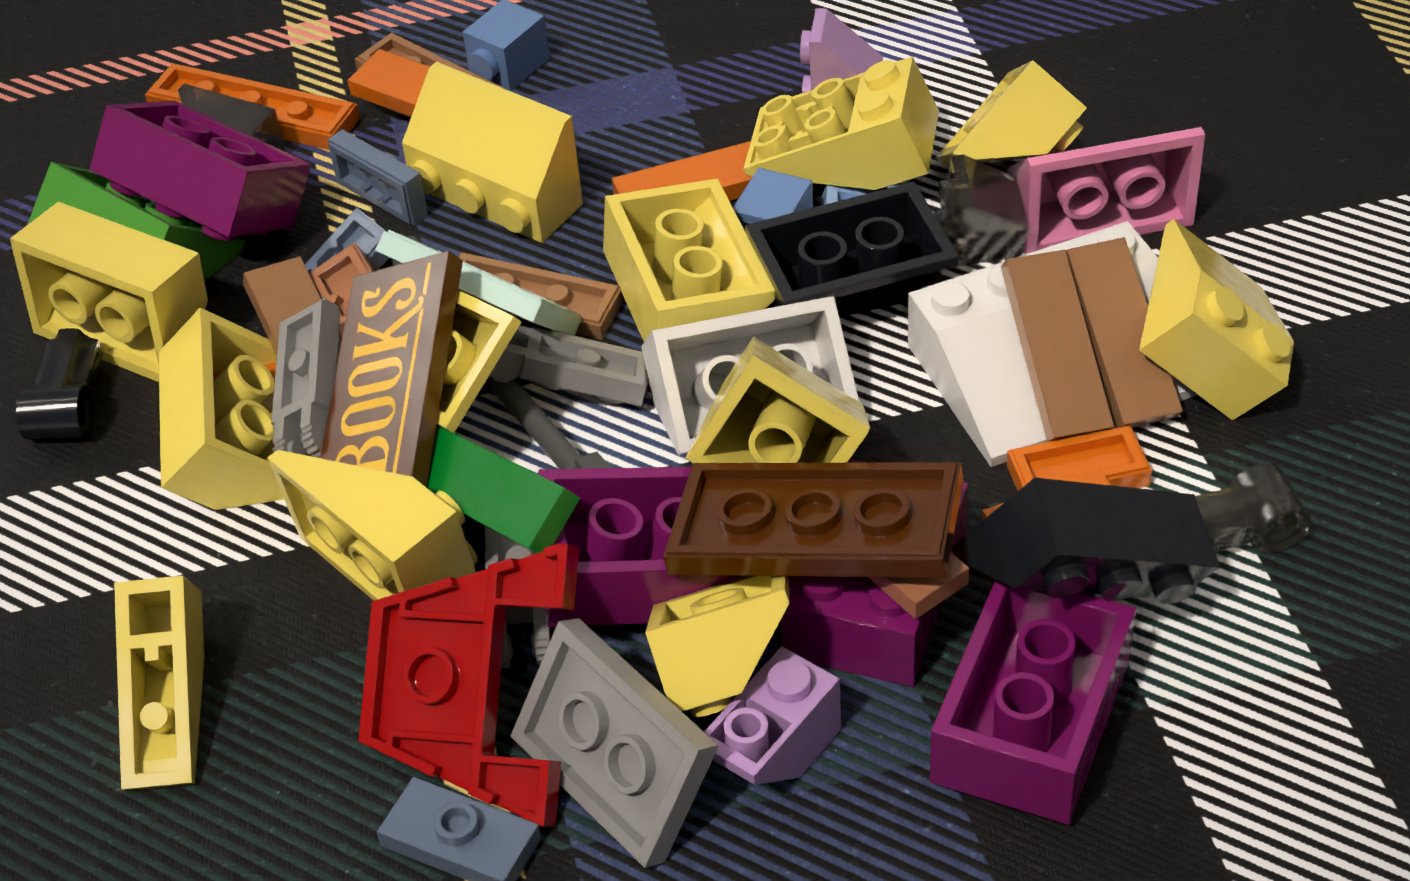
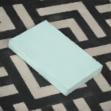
M388 230V232L383 231L375 251L401 263L441 253V251L391 230ZM466 262L462 264L459 289L538 325L560 333L575 335L582 319L579 317V313Z

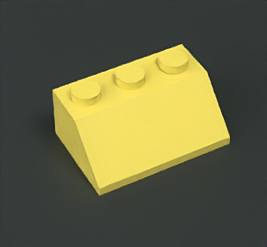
M1032 60L1007 73L935 159L942 165L1019 160L1054 154L1056 151L1058 153L1063 152L1083 129L1084 126L1077 119L1087 107Z
M435 62L429 67L402 141L406 165L420 173L424 194H430L460 207L468 213H474L504 226L511 232L520 233L543 243L583 205L572 116L439 62Z
M718 178L605 196L603 252L644 342L652 330L762 310L775 300L776 291Z
M55 203L10 238L33 333L51 340L57 336L59 329H80L85 335L98 339L103 352V361L159 382V351L199 308H206L208 298L198 252L64 203Z
M199 308L159 351L161 488L214 510L284 500L267 457L274 453L272 449L275 448L273 444L274 425L271 424L275 381L271 372L264 364L276 363V353L269 339L202 308ZM223 371V372L213 381V372Z

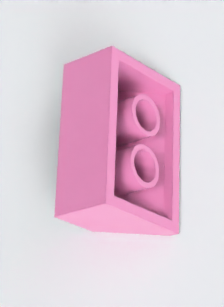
M1202 127L1031 157L1008 166L1005 211L1025 255L1126 221L1132 225L1139 235L1163 231L1165 225L1172 219H1175L1184 227L1194 225L1205 133Z

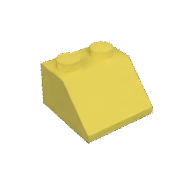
M746 576L653 605L645 633L666 698L681 712L690 709L692 717L711 715L724 710L731 703V696L742 693L789 605V576Z

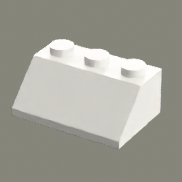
M834 296L652 330L641 348L655 408L678 456L688 454L695 438L690 439L689 436L698 434L723 382L753 337L859 401Z

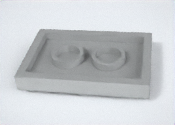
M579 618L558 621L510 736L533 759L561 761L559 785L644 868L665 863L719 747L718 744Z

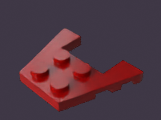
M558 543L543 548V552L521 559H506L490 564L488 569L459 578L448 577L372 601L358 742L429 776L440 777L467 790L469 795L488 804H496L521 816L523 819L539 824V826H556L561 761L495 756L494 745L506 610L508 607L574 611L579 547Z

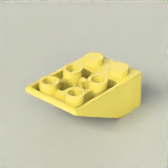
M913 56L897 62L892 60L881 61L871 66L864 73L843 80L841 78H831L820 83L813 90L793 97L781 95L760 107L743 170L747 176H753L758 168L809 179L812 180V183L878 190L929 174L939 109Z

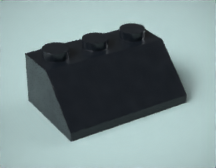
M915 182L745 225L746 234L776 291L775 300L765 309L834 296L835 299L959 265L957 251Z
M1033 478L952 546L953 554L964 564L1015 589L1047 591L1053 597L1084 593L1102 595L1105 600L1110 601L1128 597L1155 598V601L1159 604H1171L1192 596L1197 590L1196 585L1220 568L1194 494L1044 478Z

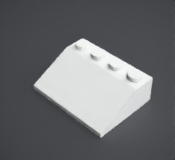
M1128 221L1022 255L1028 256L1067 250L1125 237L1147 305H1149L1158 257ZM1004 262L908 293V347L990 467L1007 462V450L1047 442L1001 271V266ZM1171 375L1179 401L1198 395ZM1110 410V414H1111V417H1112L1113 424H1115L1114 419H1113V416H1112V413H1111V410Z

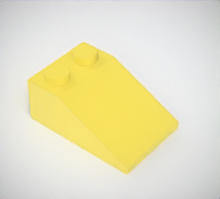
M1172 219L1164 228L1139 351L1228 418L1234 420L1288 386L1294 340L1259 284L1175 219Z
M459 290L437 425L453 433L521 324V321L513 315Z
M277 450L267 457L300 539L372 600H378L448 577L459 578L476 572L474 565L478 563V558L473 548L466 541L461 527L465 522L464 514L457 503L445 492L438 491L434 494L411 476Z

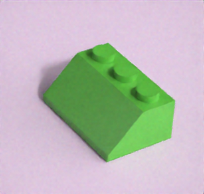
M51 162L28 224L55 203H64L198 252L204 281L241 253L246 242L239 237H236L235 241H224L210 237L202 231V224L190 218L182 219L165 215L155 208L157 203L144 196H130L120 193L110 187L111 180L95 172L56 162Z

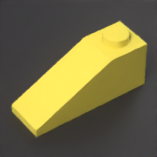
M184 576L114 582L121 790L130 791L195 784L204 669L202 591Z

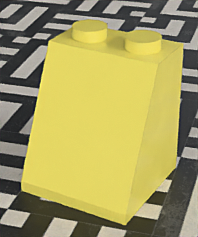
M753 337L723 382L686 459L692 463H847L867 436L870 425L862 403Z

